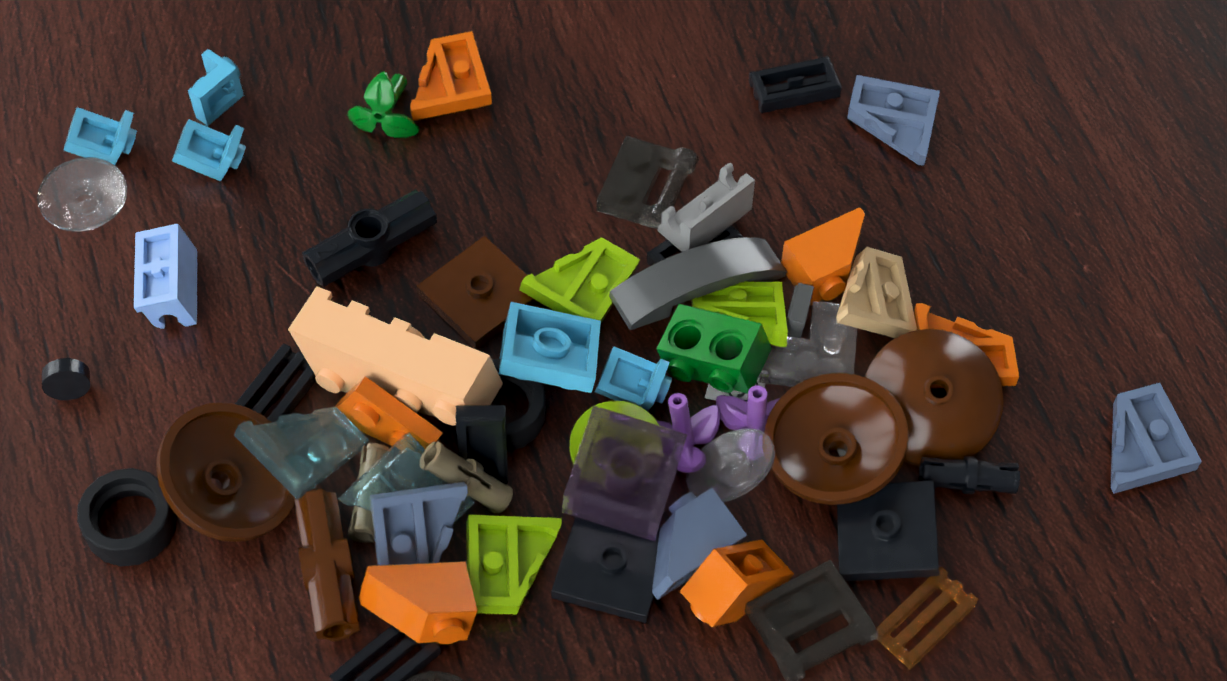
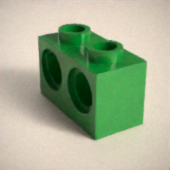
M678 304L656 350L661 359L670 362L667 372L677 380L683 382L696 380L708 383L715 389L725 393H731L734 390L748 394L749 389L755 386L772 348L761 323Z

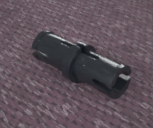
M964 456L963 460L921 457L918 480H933L935 488L960 489L962 494H974L975 491H998L1016 494L1020 484V471H1018V463L977 461L975 456Z

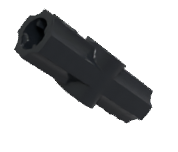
M415 189L379 210L362 209L351 216L347 228L302 252L303 260L318 285L325 287L362 265L378 266L383 264L391 256L392 248L436 224V213L425 194L421 190L417 191Z

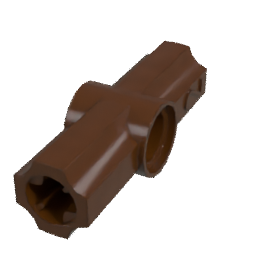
M323 489L305 492L304 496L295 500L298 530L302 547H298L303 581L306 591H309L317 638L327 639L332 642L347 639L353 633L360 631L357 603L352 582H355V573L348 538H344L336 492H327Z

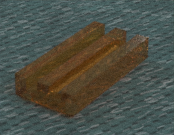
M942 566L940 567V576L929 577L875 629L873 637L909 669L915 666L978 602V598L972 593L967 595L962 590L963 585L959 581L955 580L952 582L947 577L948 572ZM941 588L943 590L895 638L889 635L936 589ZM952 599L959 604L910 652L903 648Z

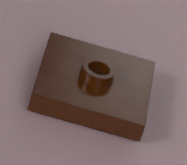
M486 236L480 238L416 285L417 294L476 350L504 330L510 302L535 306L539 303L519 290L522 280L528 275Z

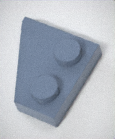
M856 75L847 118L916 164L924 166L940 91Z
M1161 383L1117 394L1113 403L1110 488L1113 494L1198 469L1202 461Z
M464 482L370 495L378 566L439 563L442 552L447 549L454 529L452 526L462 501L465 502L468 494L467 485Z

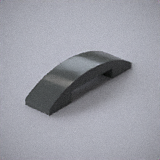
M753 237L733 238L701 245L666 258L616 286L610 291L609 297L629 330H633L670 317L674 305L744 281L772 282L784 278L787 271L765 239Z

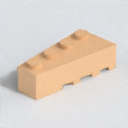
M316 286L288 329L314 372L316 382L325 390L332 393H339L340 391L348 393L366 376L414 412L434 416L448 425H456V406L491 405L503 384L490 355L436 333L433 334L430 340L425 339L417 329L411 326V323L395 317L391 324L380 321L368 315L370 313L368 306L353 300L348 307L331 301L333 297L332 292Z

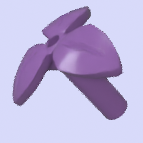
M760 385L752 386L749 389L748 403L734 396L719 395L716 398L720 419L724 425L733 431L748 430V433L741 439L738 445L742 455L753 462H760L767 458L764 449L765 425L772 408L780 399L777 398L767 403V391Z
M676 393L668 399L672 425L664 421L657 422L664 436L665 452L678 449L672 460L675 469L685 473L696 472L705 465L706 455L703 451L696 448L694 444L712 442L718 432L720 411L717 405H712L702 409L690 418L687 397L684 394Z

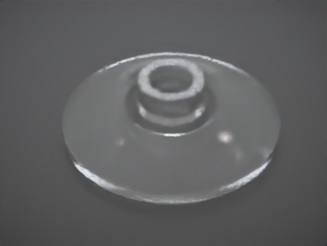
M77 158L58 165L45 176L38 189V206L43 217L53 226L66 231H88L103 226L117 216L127 199V184L121 171L112 163L99 158Z
M752 428L733 430L715 438L701 449L706 455V463L703 468L696 472L687 473V487L696 497L713 488L723 502L739 498L755 488L769 473L775 460L773 442L766 433Z

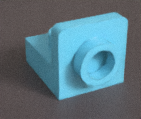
M207 49L201 54L207 75L198 79L194 86L188 90L196 118L209 126L242 98L244 94L239 79L241 75L240 70L236 64L228 57L224 56L221 58Z

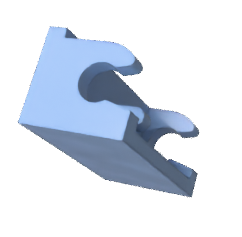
M179 224L135 233L134 309L137 313L142 312L152 325L160 329L165 328V318L163 315L177 317V321L185 327L197 324V249Z

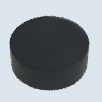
M60 358L49 362L42 369V390L51 398L57 400L77 399L84 396L90 389L89 367L79 360Z

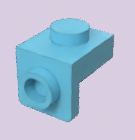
M77 107L63 150L114 168L121 152L129 155L137 133V130L130 128L134 113L125 110L120 122Z
M188 119L183 128L172 162L221 182L229 167L237 169L246 149V146L240 143L244 128L235 125L230 136Z
M613 346L595 393L615 401H626L636 404L648 411L655 401L662 404L667 395L672 378L665 374L670 362L660 359L656 364Z

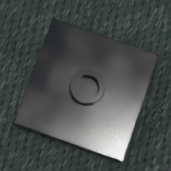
M933 480L888 483L883 489L868 498L837 505L839 576L841 582L940 576Z
M579 506L551 590L552 599L647 624L655 597L652 593L661 527Z

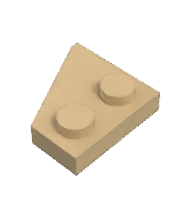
M866 247L856 256L836 316L837 323L893 338L917 330L901 256Z

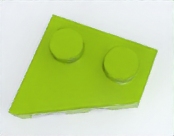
M601 237L584 246L581 252L568 254L555 261L552 268L536 276L532 273L522 280L519 290L554 311L600 320L602 323L614 304L609 297L610 291L632 277L639 265L640 259Z
M744 281L691 300L692 307L761 323L771 345L787 347L788 330L782 282Z
M468 515L466 523L467 570L478 610L477 613H518L559 534L562 518Z

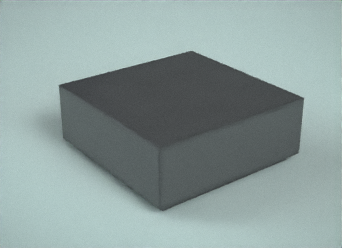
M803 283L795 285L786 317L788 330L787 345L795 347L799 345L814 286Z

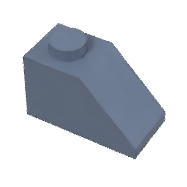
M713 488L698 497L693 492H689L668 508L672 515L660 528L652 593L657 600L688 581L713 549L739 544L747 536Z

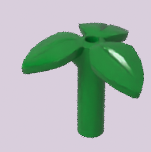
M387 72L379 73L369 83L364 95V99L371 109L355 106L348 111L350 121L365 132L372 133L377 122L381 123L383 131L390 137L408 138L419 132L417 124L408 116L392 113L394 106L408 83L406 77L401 74L393 75L390 80Z

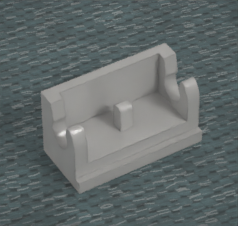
M732 163L726 164L720 169L719 180L676 212L675 208L670 206L663 211L658 232L681 252L709 243L752 210L755 179L745 173L737 183L732 176V171L734 170Z

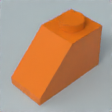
M861 207L784 242L781 263L787 271L786 276L794 287L798 283L814 286L810 305L821 300H832L845 290L865 216Z
M761 539L713 549L680 592L690 602L691 610L696 617L711 627H716L739 620L788 582L794 573Z
M466 562L367 566L359 594L360 604L417 643L438 642L440 644H451L467 640L478 611Z

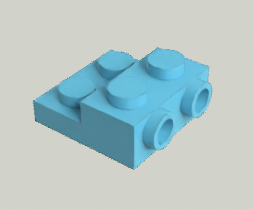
M510 302L503 331L498 374L515 377L519 380H530L559 386L567 390L592 393L596 380L601 321Z

